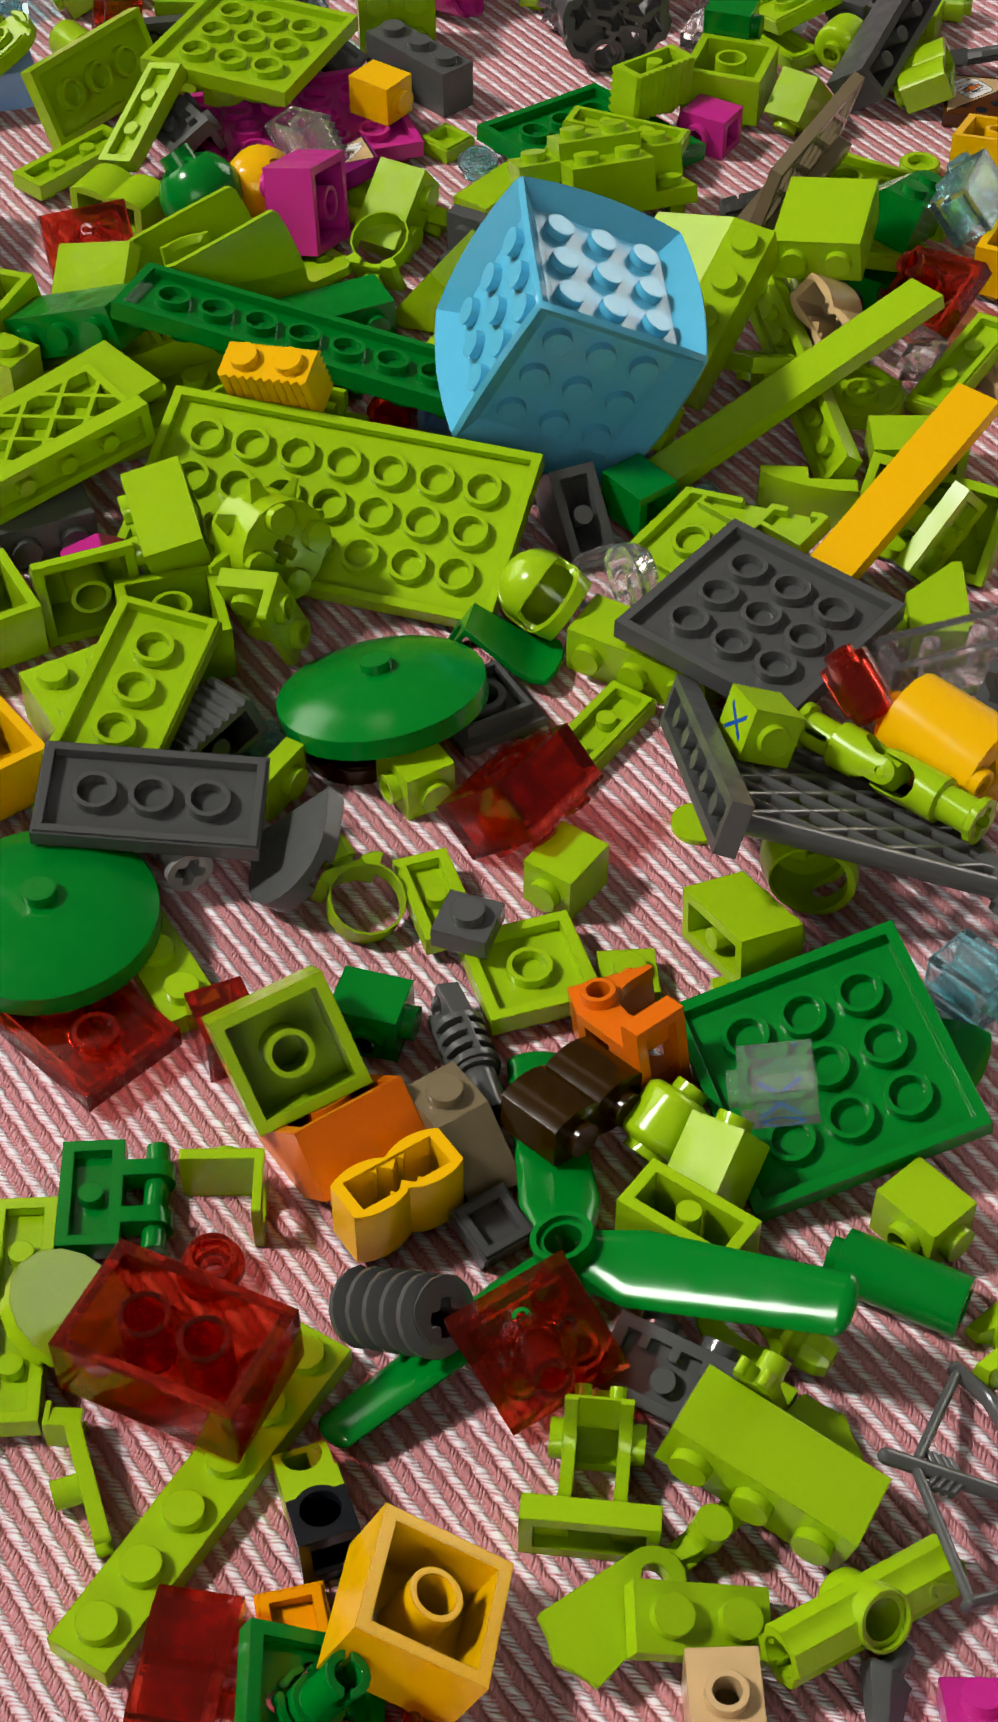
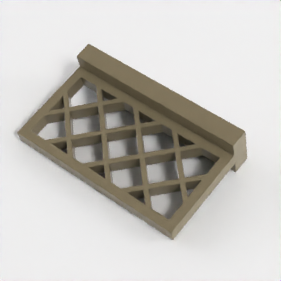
M856 71L853 72L771 168L765 185L737 218L774 230L791 176L830 177L846 158L852 146L850 142L840 136L865 80L864 76Z

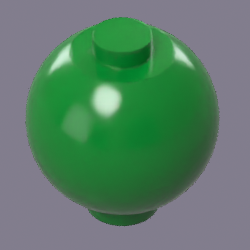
M187 142L160 160L166 171L159 184V201L166 218L228 185L236 189L243 200L241 181L237 171L229 161L210 151L194 152Z

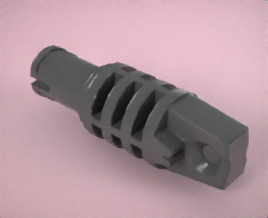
M458 982L437 984L434 990L435 996L431 1001L432 1015L429 1016L428 1024L438 1052L442 1057V1062L446 1065L454 1061L488 1100L500 1126L501 1095L504 1092L498 1078L501 1060L490 1039L485 1022L479 1011L472 1009Z

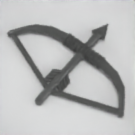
M954 1361L948 1366L947 1373L949 1378L914 1455L883 1447L878 1451L877 1457L882 1464L913 1475L963 1598L960 1609L963 1613H970L997 1605L998 1587L988 1592L974 1595L933 1493L939 1492L941 1496L947 1495L948 1498L953 1499L960 1491H964L998 1503V1484L962 1472L953 1457H946L944 1454H938L936 1451L930 1452L929 1448L958 1384L985 1408L997 1430L998 1396L960 1362Z

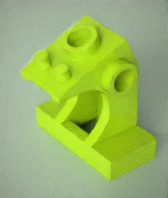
M575 1383V1394L565 1393L564 1417L551 1416L548 1458L561 1459L557 1495L521 1492L518 1517V1552L618 1562L642 1546H660L663 1506L628 1502L630 1466L644 1467L647 1425L634 1424L635 1399H627L626 1387L610 1386V1391L592 1389V1384ZM575 1469L616 1473L613 1501L573 1497Z

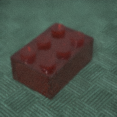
M121 1238L48 1343L60 1389L237 1464L240 1463L305 1355L299 1309Z

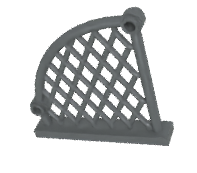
M676 674L659 722L713 854L735 859L744 835L986 897L991 900L989 909L998 915V853L985 840L981 838L974 845L968 844L961 839V833L940 821L930 823L877 793L869 785L871 781L862 776L848 777L826 765L823 756L805 746L800 749L795 748L787 769L738 760L728 749L718 727L723 710L708 705L696 680ZM903 785L894 792L905 797L911 788Z

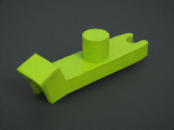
M768 1349L763 1350L756 1365L749 1358L741 1355L732 1372L736 1381L785 1412L797 1401L799 1390L783 1382L791 1367V1363Z
M46 1400L41 1424L47 1446L69 1447L76 1472L48 1481L56 1512L84 1504L97 1558L111 1555L115 1551L86 1444L88 1421H83L85 1409L54 1407L52 1400Z

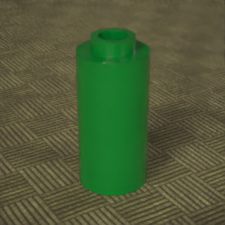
M854 1228L850 1230L846 1239L837 1235L834 1237L823 1264L825 1268L852 1273L857 1277L859 1301L952 1339L956 1337L962 1324L977 1280L975 1276Z

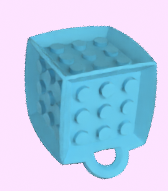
M525 176L517 178L496 202L462 253L436 309V374L444 413L452 436L543 454L545 461L543 473L546 474L593 461L599 484H602V471L638 453L645 456L675 419L708 362V330L703 294L690 252L681 232L645 213L607 197Z

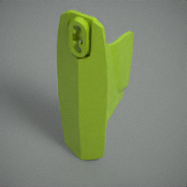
M229 185L186 206L127 240L141 247L137 273L148 262H152L275 299L342 282L353 271L351 264L345 259L346 255L334 248L329 249L318 257L300 256L297 246L279 213L270 209L252 219L236 189ZM77 355L42 359L44 374Z

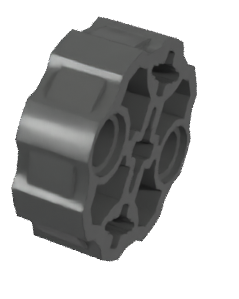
M554 0L558 14L556 26L569 53L574 59H581L590 65L592 71L598 73L613 71L611 67L653 51L659 42L667 38L672 23L668 5L670 0ZM607 44L603 49L596 50L601 45Z

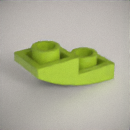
M760 465L756 506L768 508L772 503L789 506L790 513L810 517L812 511L824 513L829 516L830 525L833 529L857 501L859 492L858 480L809 478L808 466Z

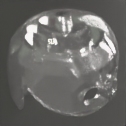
M616 542L605 544L578 554L572 561V564L578 567L592 583L587 595L580 604L582 609L589 604L596 594L632 606L659 583L657 566L651 552L636 543Z

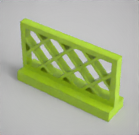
M86 363L1 407L0 428L13 429L10 436H0V451H5L2 459H0V525L154 443L155 433L148 403L138 394L129 398L90 363ZM87 382L94 387L92 394L71 393L72 390ZM39 407H54L51 415L30 414V412ZM65 407L87 408L85 416L63 415ZM98 408L109 409L96 416ZM25 429H46L44 437H22ZM58 430H69L56 437ZM17 451L27 452L14 459Z

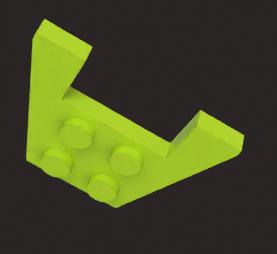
M686 486L622 549L627 565L645 588L650 591L734 518L805 554L831 530L829 516L824 513L812 511L810 517L790 513L789 506L772 503L768 508L745 504L744 497Z

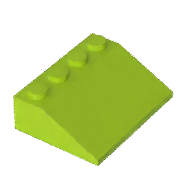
M657 212L655 219L681 232L690 252L703 294L708 330V362L694 389L684 403L685 406L701 411L779 261L776 231L731 216Z

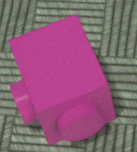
M700 93L693 101L681 109L677 119V127L689 129L691 136L705 143L706 156L723 160L740 143L743 106Z

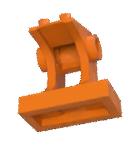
M647 964L634 969L626 968L620 973L602 978H593L585 983L567 988L575 1039L589 1036L641 1072V1090L649 1080L655 1078L662 1079L672 1085L676 1078L681 1076L692 1084L684 1006L668 995L657 1002L655 1001L654 969L652 965ZM663 1043L664 1055H649L651 1050Z

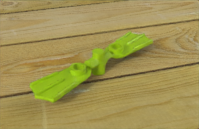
M802 1394L786 1411L856 1457L863 1458V1454L853 1438L844 1414L824 1406L808 1394ZM722 1500L718 1504H706L695 1514L688 1524L686 1531L667 1547L647 1545L634 1550L540 1612L537 1616V1622L547 1640L553 1666L578 1676L591 1685L593 1689H599L627 1659L623 1586L633 1578H641V1572L644 1571L655 1572L662 1580L687 1582L686 1573L697 1563L708 1559L711 1554L717 1552L728 1537L741 1527L744 1522Z

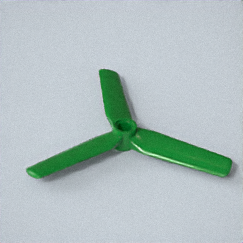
M533 1051L511 1057L507 1062L508 1084L510 1085L528 1070L546 1065L556 1053ZM513 1136L519 1207L533 1228L529 1238L533 1256L490 1283L473 1297L475 1314L472 1329L465 1343L453 1355L440 1360L400 1354L322 1415L318 1421V1429L322 1437L331 1445L342 1449L352 1447L532 1318L553 1298L563 1303H578L596 1295L625 1308L838 1336L847 1329L856 1311L859 1283L857 1277L852 1273L651 1230H596L601 1200L589 1151L581 1157L574 1156L563 1164L553 1166Z

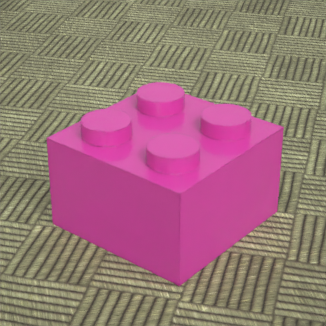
M296 149L262 167L260 191L265 198L266 211L272 209L279 213L297 246L300 256L318 257L351 236L344 150Z

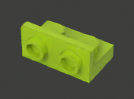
M221 567L215 586L247 634L257 640L271 642L286 665L297 666L302 649H306L309 644L311 626L278 572Z

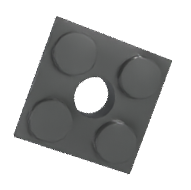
M497 660L485 664L489 685V697L485 707L468 726L449 737L450 741L464 758L481 755L488 748L514 738L527 737L534 730L547 726L545 714L509 671Z

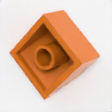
M369 1074L373 1083L262 1137L258 1134L257 1136L304 1198L322 1202L328 1201L331 1205L330 1186L342 1172L359 1162L385 1157L388 1151L401 1139L415 1132L425 1130L402 1076Z

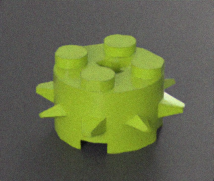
M293 476L283 489L279 491L275 488L264 486L256 477H251L247 479L245 491L237 498L229 496L223 501L213 516L208 535L209 543L215 547V558L208 566L210 574L219 575L221 567L278 572L295 599L308 593L312 580L322 567L326 549L332 541L330 526L322 521L325 517L324 511L322 509H313L306 502L296 498L299 478Z

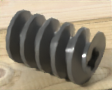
M361 1264L349 1268L337 1279L330 1294L328 1309L332 1327L338 1337L353 1348L440 1360L453 1355L465 1343L472 1329L475 1314L473 1295L467 1283L457 1275L379 1266L366 1268Z

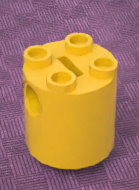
M931 673L918 677L902 692L895 691L886 698L877 713L874 736L887 748L900 749L957 780V787L981 799L988 796L996 801L998 798V712L938 675ZM911 769V776L906 785L912 788L915 778L914 772Z

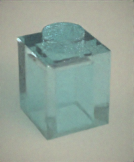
M966 928L929 957L924 985L934 1005L954 1020L974 1024L984 1029L994 1020L998 1022V949Z

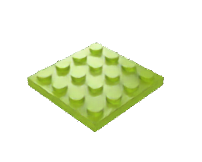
M198 0L140 57L141 72H144L148 62L181 63L188 74L185 83L194 85L198 89H211L228 93L235 98H248L265 102L272 107L286 108L357 32L358 15L295 0Z

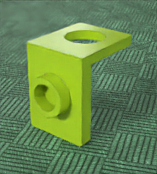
M219 1146L215 1148L180 1149L178 1162L184 1195L252 1196L251 1217L255 1246H265L269 1193L265 1148Z

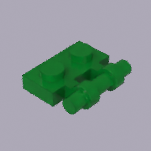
M126 1139L63 1142L54 1249L63 1248L82 1253L91 1259L122 1258L123 1237L137 1236L141 1239L140 1254L142 1257L149 1260L163 1258L166 1255L167 1239L173 1235L174 1213L168 1208L169 1193L176 1186L177 1168L171 1162L170 1145L164 1142H153L147 1146L146 1159H128ZM126 1190H142L144 1192L143 1205L125 1206Z

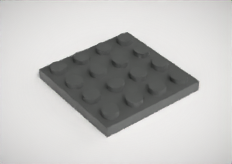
M734 518L618 617L614 624V637L727 698L732 684L736 683L780 692L799 711L808 702L817 703L903 620L906 604Z

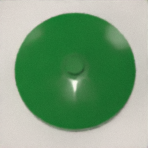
M425 635L390 636L351 644L311 661L294 673L283 685L277 697L276 710L284 737L304 744V750L307 754L339 761L378 760L425 749L448 739L464 729L476 719L485 707L489 697V685L482 658L473 649L462 643L446 638Z
M29 831L0 838V1013L41 1016L72 1011L109 996L139 973L153 954L158 943L162 927V911L159 891L154 876L145 862L136 853L31 844Z

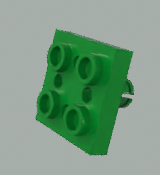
M252 1617L239 1629L234 1722H341L343 1719L349 1722H385V1700L366 1692L371 1681L370 1669L366 1661L356 1652L352 1651L349 1657L345 1659V1650H339L333 1653L320 1669L316 1668L326 1632ZM266 1699H271L274 1712L267 1707Z

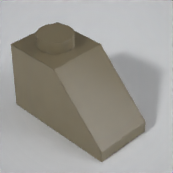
M454 1061L406 1086L425 1129L439 1128L463 1157L464 1204L502 1182L511 1194L518 1191L515 1160L488 1100Z

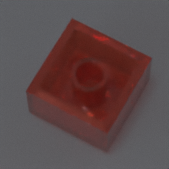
M568 723L503 746L437 805L436 808L473 860L496 854L498 858H503L517 850L521 845L527 844L530 849H533L553 837L558 830L554 824L562 816H570L583 808L591 800L588 792L604 777Z

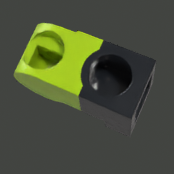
M324 1439L297 1449L272 1455L271 1463L274 1478L297 1554L303 1583L307 1584L321 1580L327 1582L340 1578L349 1544L361 1532V1527L337 1462L334 1463L327 1442Z

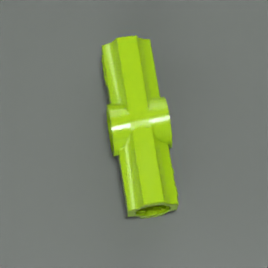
M933 1533L863 1572L848 1566L835 1569L821 1584L817 1597L767 1623L764 1632L757 1636L762 1658L774 1672L777 1681L783 1686L794 1690L865 1649L882 1655L894 1652L906 1640L914 1621L960 1596L961 1593L937 1534ZM960 1559V1561H961V1563H962V1566H963V1568H964V1571H965V1573H966V1575H967L966 1567H965V1562H963V1561Z

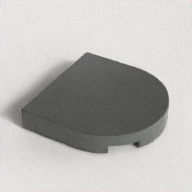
M329 786L263 830L259 861L251 862L249 875V892L253 900L266 908L274 909L277 912H285L301 904L314 892L316 888L309 883L317 874L322 863L325 861L331 865L337 853L344 806V796Z

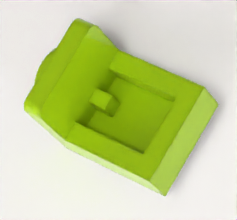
M285 737L267 756L270 758V775L264 820L272 822L292 799H297L302 795L309 780L304 744Z

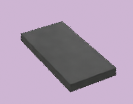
M46 740L29 829L30 843L259 861L270 775V758Z

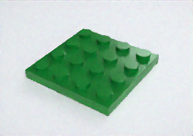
M593 83L477 125V140L492 148L495 153L503 155L508 159L520 157V152L527 149H544L547 146V136L560 134L559 129L562 127V122L574 106L579 105L611 112L608 107L611 104L609 101V97H611L610 91L597 83ZM658 117L647 119L648 121L671 125ZM691 135L689 145L682 155L683 169L705 158L706 144Z
M892 920L679 1002L684 1006L689 1062L701 1091L709 1097L706 1103L712 1117H716L719 1108L735 1113L753 1122L754 1126L751 1134L770 1146V1150L747 1199L754 1217L761 1220L762 1223L902 1169L918 1156L925 1160L993 1133V1122ZM802 1079V1085L785 1098L803 1106L804 1112L779 1101L761 1115L760 1110L776 1098L760 1091L759 1085L781 1095Z

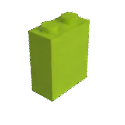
M791 176L774 229L776 231L779 261L773 271L774 277L806 279L811 273H815L835 280L862 281L880 217L879 180Z

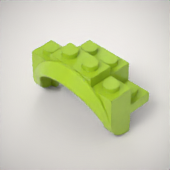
M624 119L601 121L600 128L585 129V126L582 125L561 127L559 129L560 134L547 136V146L544 149H527L520 152V157L507 159L510 186L517 178L522 176L556 183L562 181L564 185L607 197L640 212L664 208L666 212L685 213V204L698 202L697 185L683 177L681 142L668 135L665 130L645 131L641 133L640 138V131L625 123Z

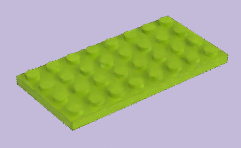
M176 385L145 463L146 466L178 455L201 508L208 534L213 516L223 501L229 496L237 498L245 491L247 479L256 477L262 485L281 491L293 476L299 478L296 498L306 502L313 509H322L324 511L325 517L322 521L330 526L332 541L326 549L322 567L312 580L311 588L307 594L303 595L304 597L454 628L474 603L497 615L500 607L498 600L499 577L505 565L517 554L545 467L544 455L540 453ZM123 520L117 537L127 540L133 537L130 525L127 526Z

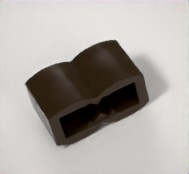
M589 1036L575 1039L560 1049L546 1065L528 1070L506 1088L501 1095L500 1126L553 1166L563 1164L574 1156L581 1157L585 1155L595 1144L598 1135L607 1133L617 1126L623 1127L626 1116L641 1097L639 1093L641 1091L642 1073Z

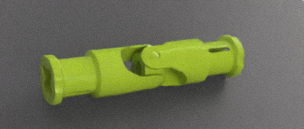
M814 702L806 703L799 710L806 721L795 748L800 749L805 746L823 756L826 765L848 777L862 776L871 781L869 785L877 793L930 823L940 821L961 833V839L970 845L976 844L989 830L996 815L997 802L988 796L979 799L957 787V780L900 749L887 748L873 734L851 722L839 723L823 714L822 707ZM912 769L915 779L910 792L905 797L894 792L909 781Z

